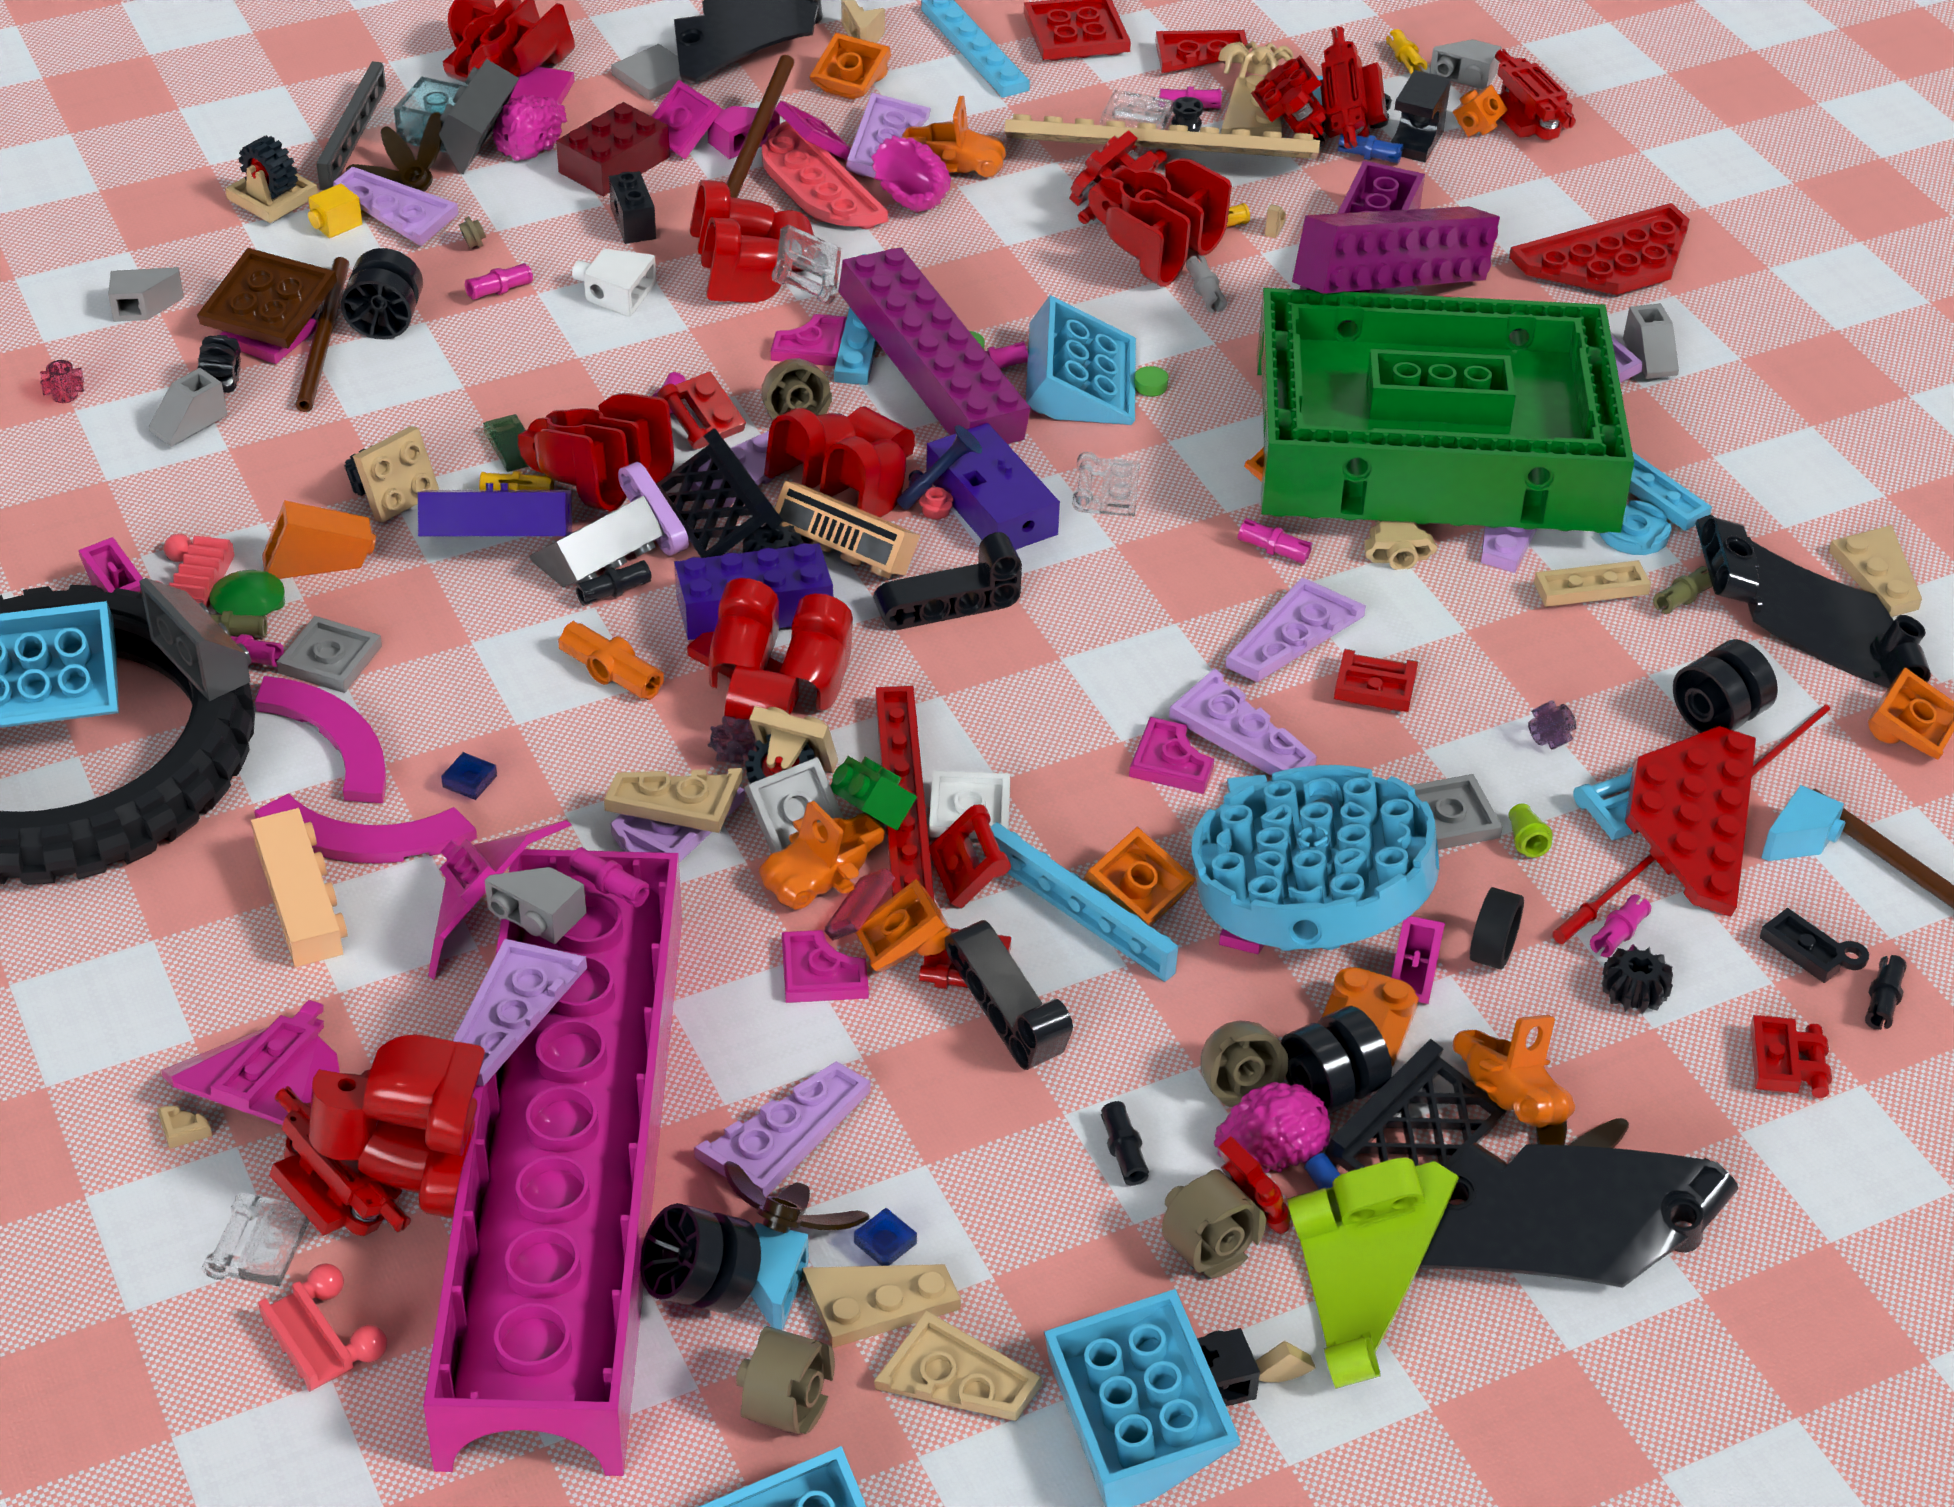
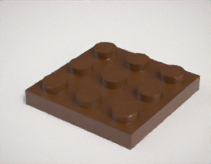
M247 248L199 311L197 317L200 325L289 349L338 281L335 271Z

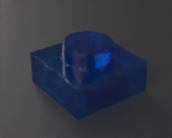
M462 752L441 776L442 786L476 800L497 777V769L493 763Z
M885 1208L854 1231V1244L879 1265L889 1266L917 1244V1232L888 1208Z

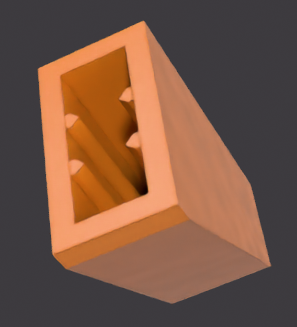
M284 500L262 554L264 571L275 575L279 579L358 569L362 567L367 554L371 555L373 553L376 535L371 532L368 517Z

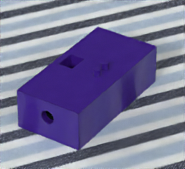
M989 423L967 429L980 443L982 453L969 452L963 455L933 485L943 488L953 496V508L981 540L989 534L1002 532L1010 538L1015 550L1058 535L1060 501ZM956 434L927 443L926 471L952 446Z
M486 483V490L417 492L418 536H567L572 533V491L508 490V483H500L501 490H493V483Z

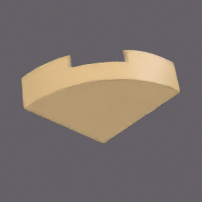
M1273 204L1269 206L1265 236L1276 238L1286 222V212L1282 207Z
M180 1106L157 1108L169 1149L212 1136L209 1122L200 1113L194 1114L180 1110Z
M1286 1341L1281 1342L1256 1360L1260 1370L1259 1381L1263 1382L1292 1380L1316 1368L1311 1355Z

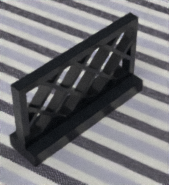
M715 428L704 435L709 445L656 484L684 526L688 539L701 558L725 554L765 523L773 530L784 522ZM711 459L707 471L698 472L699 467ZM723 479L719 489H711L714 480ZM702 481L698 491H690L693 482ZM678 483H682L678 492L666 493ZM736 497L732 507H723L726 498ZM715 499L711 509H702L706 500ZM694 501L691 510L682 511L685 502ZM752 515L743 524L736 526L739 516ZM728 517L724 527H715L718 518ZM707 519L703 529H694L698 520ZM720 537L719 541L706 551L710 538Z
M1430 1039L1331 1137L1324 1154L1328 1156L1336 1169L1341 1166L1348 1172L1365 1167L1355 1159L1360 1153L1378 1154L1380 1163L1388 1161L1387 1154H1408V1158L1414 1161L1415 1166L1419 1165L1417 1155H1437L1439 1164L1449 1169L1468 1146L1473 1143H1479L1505 1116L1507 1110L1499 1107L1496 1102L1489 1098L1485 1091L1475 1086L1472 1081L1440 1057L1444 1048ZM1439 1074L1453 1085L1454 1093H1435L1433 1079ZM1410 1103H1427L1430 1118H1410L1408 1105ZM1437 1104H1457L1459 1119L1439 1118ZM1466 1105H1479L1491 1115L1486 1120L1469 1119ZM1385 1128H1403L1406 1143H1385L1383 1130ZM1412 1129H1432L1435 1144H1415ZM1442 1129L1462 1130L1464 1143L1462 1145L1444 1144Z

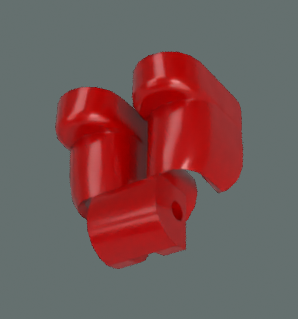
M454 0L448 12V28L456 49L443 61V67L447 76L465 83L473 67L479 69L486 59L516 77L531 72L543 62L553 65L561 63L575 48L574 37L564 6L556 3L540 18L534 0H524L523 2L521 0H504L497 8L494 0Z
M1180 158L1165 164V176L1152 170L1136 171L1121 165L1112 172L1111 177L1103 178L1090 188L1088 199L1094 215L1106 225V231L1110 239L1124 251L1140 260L1141 274L1155 284L1166 287L1182 271L1187 259L1188 248L1200 255H1207L1221 241L1228 223L1232 184L1229 179L1191 159Z
M700 180L689 231L692 237L699 238L697 249L701 255L702 266L704 268H711L706 291L709 300L747 303L765 301L779 291L785 273H796L805 269L817 270L820 263V252L812 226L804 214L794 210L775 212L773 207L761 202L731 197L730 189L723 181Z
M624 392L614 394L598 405L599 411L588 408L554 410L546 415L545 418L534 420L526 431L518 434L520 454L526 464L533 470L544 473L548 478L558 482L576 486L578 496L585 505L606 511L617 510L627 498L618 479L620 468L639 462L646 468L655 484L672 472L674 446L668 402L663 398Z
M866 406L857 408L849 416H844L840 413L815 415L810 410L801 407L791 409L777 416L771 423L764 475L771 479L804 463L802 485L814 488L820 484L819 492L830 497L851 487L859 491L857 508L877 517H882L891 512L898 504L897 498L902 494L907 466L906 457L913 454L915 435L912 430Z
M737 578L729 581L725 585L718 606V622L709 650V684L711 687L717 688L720 664L729 663L736 665L726 697L725 722L745 726L747 722H750L749 719L754 706L764 709L776 707L791 715L792 709L799 698V678L807 680L816 686V710L823 711L829 709L838 696L851 655L853 616L849 607L841 600L827 594L814 593L801 598L792 621L791 640L779 673L766 671L779 631V600L777 594L763 582L754 579Z
M403 1035L383 1044L376 1052L371 1069L365 1070L361 1075L319 1069L312 1081L309 1141L312 1147L322 1156L334 1160H358V1170L370 1179L390 1187L419 1193V1206L424 1213L453 1219L460 1177L475 1130L474 1117L477 1110V1100L472 1096L483 1064L484 1048L479 1045L424 1035Z

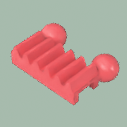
M173 534L165 541L164 552L171 561H183V564H179V573H174V583L170 582L169 586L186 591L197 603L202 602L208 609L210 606L209 595L213 586L225 576L235 556L233 543L228 539L194 535L192 543L191 539L184 534Z
M327 1263L314 1267L310 1271L306 1282L301 1284L298 1281L292 1284V1294L271 1305L266 1298L258 1302L260 1314L266 1328H270L274 1340L279 1341L281 1350L284 1354L287 1353L290 1364L296 1366L298 1375L301 1379L304 1378L309 1392L350 1371L353 1368V1362L357 1360L366 1363L377 1361L384 1355L387 1348L386 1335L380 1328L373 1325H365L358 1328L352 1334L350 1343L345 1346L312 1300L313 1298L319 1300L333 1299L343 1288L344 1278L341 1271L336 1266Z

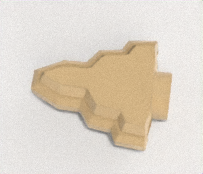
M1375 520L1376 525L1370 528V538L1364 542L1367 559L1371 560L1372 563H1389L1395 570L1410 569L1417 561L1427 560L1430 555L1437 551V546L1432 536L1414 522Z

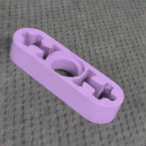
M639 462L620 468L618 471L619 483L629 501L632 502L645 496L662 528L664 535L655 539L661 550L668 556L686 550L689 546L687 532L646 468Z

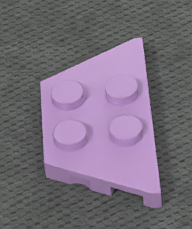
M739 787L726 818L745 801V789ZM620 814L611 823V835L623 852L679 853V863L711 833L710 831Z

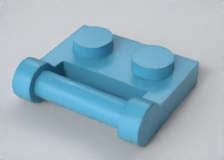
M1630 767L1625 774L1592 786L1584 784L1576 787L1573 791L1576 804L1581 809L1586 808L1612 841L1633 834L1625 823L1629 791L1605 800L1602 798L1630 788L1633 767Z

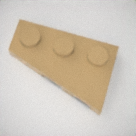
M1250 75L1245 78L1237 77L1221 128V134H1231L1232 129L1250 130V136H1262L1264 131L1282 132L1280 118L1278 117L1271 123L1251 94L1265 76Z
M1892 525L1831 541L1828 552L1863 591L1877 595L1891 617L1919 610L1922 597Z
M742 768L728 769V774L707 775L706 769L691 770V776H669L665 771L616 773L604 798L605 811L719 833L742 782Z
M945 1264L802 1268V1279L832 1348L918 1323L926 1311L938 1317L961 1310V1298Z
M926 1311L876 1377L874 1384L876 1390L1017 1421L1041 1388L1042 1379L1036 1373Z

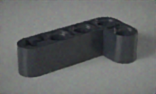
M995 532L989 534L981 541L978 564L883 583L875 590L873 599L885 625L892 630H901L1004 609L1012 606L1020 597L1021 559L1010 538L1002 532Z
M986 920L976 922L945 937V948L951 962L1022 1069L1029 1070L1065 1051L1073 1031L1072 1019L1066 1006L1059 999H1052L1044 1004L1041 1002L993 927Z

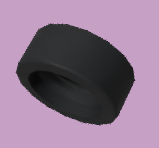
M1491 887L1483 901L1471 941L1470 960L1501 970L1505 967L1512 952L1524 908V897L1522 895Z

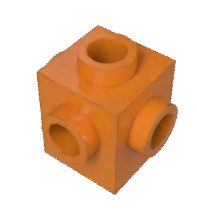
M1491 84L1478 92L1473 89L1464 94L1459 99L1461 104L1452 112L1458 124L1463 128L1466 135L1470 137L1478 132L1483 136L1498 126L1496 121L1508 109Z

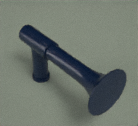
M956 425L954 427L956 438L952 446L924 474L920 470H913L909 474V487L897 498L898 504L903 509L908 510L960 457L969 452L982 453L980 443L968 430L960 425Z

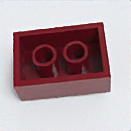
M625 102L616 105L614 108L556 140L558 172L603 197L610 193L609 176L618 175L622 172L638 171L642 174L670 157L668 125Z

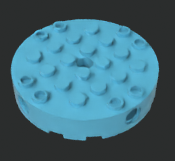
M1305 766L1272 773L1271 781L1257 786L1247 782L1224 796V804L1216 810L1208 809L1200 819L1192 838L1191 850L1198 895L1207 914L1223 929L1240 938L1262 945L1278 947L1284 951L1315 948L1333 950L1341 945L1357 942L1382 933L1404 921L1422 906L1434 890L1439 875L1435 819L1427 801L1422 802L1416 796L1413 787L1396 777L1391 776L1385 780L1374 777L1371 769L1355 766Z

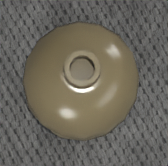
M800 358L786 359L776 364L766 374L761 388L762 401L767 413L773 420L791 409L800 407L810 410L815 415L826 414L832 402V393L830 392L828 377L815 364Z
M1239 1020L1224 1024L1209 1036L1201 1052V1073L1212 1094L1228 1107H1233L1240 1103L1242 1097L1252 1089L1265 1086L1271 1082L1283 1083L1288 1071V1054L1279 1039L1262 1025L1255 1022Z

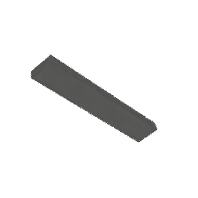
M371 62L316 163L320 190H326L334 186L333 182L342 173L386 90L384 65L382 62Z

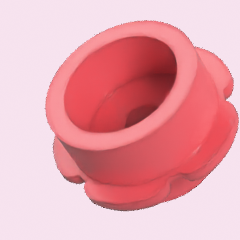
M932 487L918 499V502L922 506V513L926 517L942 519L950 513V509L953 506V496L943 488Z

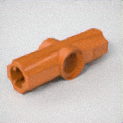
M572 621L564 627L563 633L558 639L559 649L585 664L590 675L603 685L613 681L638 697L651 700L658 694L664 682V672L637 657L632 646L619 636L608 640L585 625Z

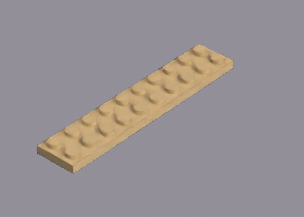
M1013 114L1012 119H1005L1006 137L1015 139L1105 145L1113 136L1119 138L1129 130L1138 138L1134 145L1146 148L1316 159L1320 148V140H1313L1312 134L1296 133L1293 138H1282L1281 132L1264 131L1262 136H1250L1251 131L1244 129H1232L1231 134H1220L1219 128L1200 127V132L1188 131V126L1169 125V130L1156 129L1157 124L1138 123L1137 128L1125 127V122L1110 120L1106 121V126L1094 125V120L1076 118L1075 124L1063 123V118L1044 116V121H1032L1031 115Z

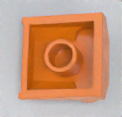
M835 32L810 74V80L830 94L852 100L864 96L874 82L883 79L887 75V62L891 57L890 47Z
M1904 668L1872 712L1868 720V726L1872 734L1882 742L1895 744L1901 740L1938 760L1943 755V749L1954 732V701L1907 668Z
M1139 827L1133 829L1093 865L1083 878L1087 881V884L1097 891L1105 893L1112 901L1128 912L1137 915L1149 926L1155 924L1169 911L1196 881L1195 877Z
M917 879L852 928L871 961L870 965L877 972L891 968L916 953L921 956L940 953L945 949V937L951 934V928L942 912Z
M1349 967L1342 969L1336 974L1333 990L1322 1017L1346 1006H1354L1362 1010L1380 1031L1388 1048L1391 1064L1394 1067L1417 1010L1419 997L1414 989L1404 981L1362 968Z

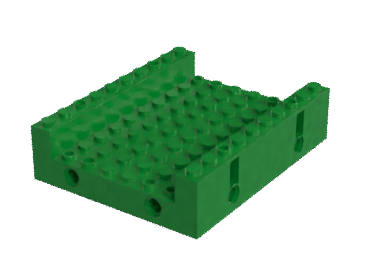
M1263 288L1257 348V375H1262L1264 466L1261 485L1262 515H1272L1275 517L1302 516L1312 519L1341 518L1349 521L1361 519L1415 522L1417 524L1440 523L1454 526L1479 525L1490 528L1518 527L1527 530L1536 528L1558 529L1565 532L1578 530L1594 531L1596 533H1621L1634 466V457L1606 304L1363 292L1320 293L1315 290Z

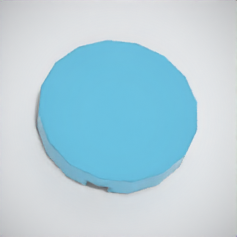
M1634 500L1629 501V505H1626L1621 533L1607 532L1600 533V536L1607 545L1617 551L1631 555H1648L1660 551L1667 545L1672 527L1671 523L1667 522V515L1662 510L1652 504Z

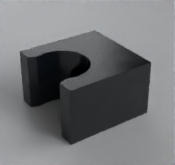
M1414 70L1395 101L1394 109L1402 113L1398 129L1391 143L1403 144L1401 157L1426 163L1444 132L1451 85L1450 78Z

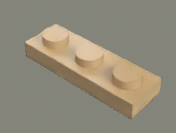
M1639 560L1536 572L1534 578V585L1545 607L1649 595L1651 582Z

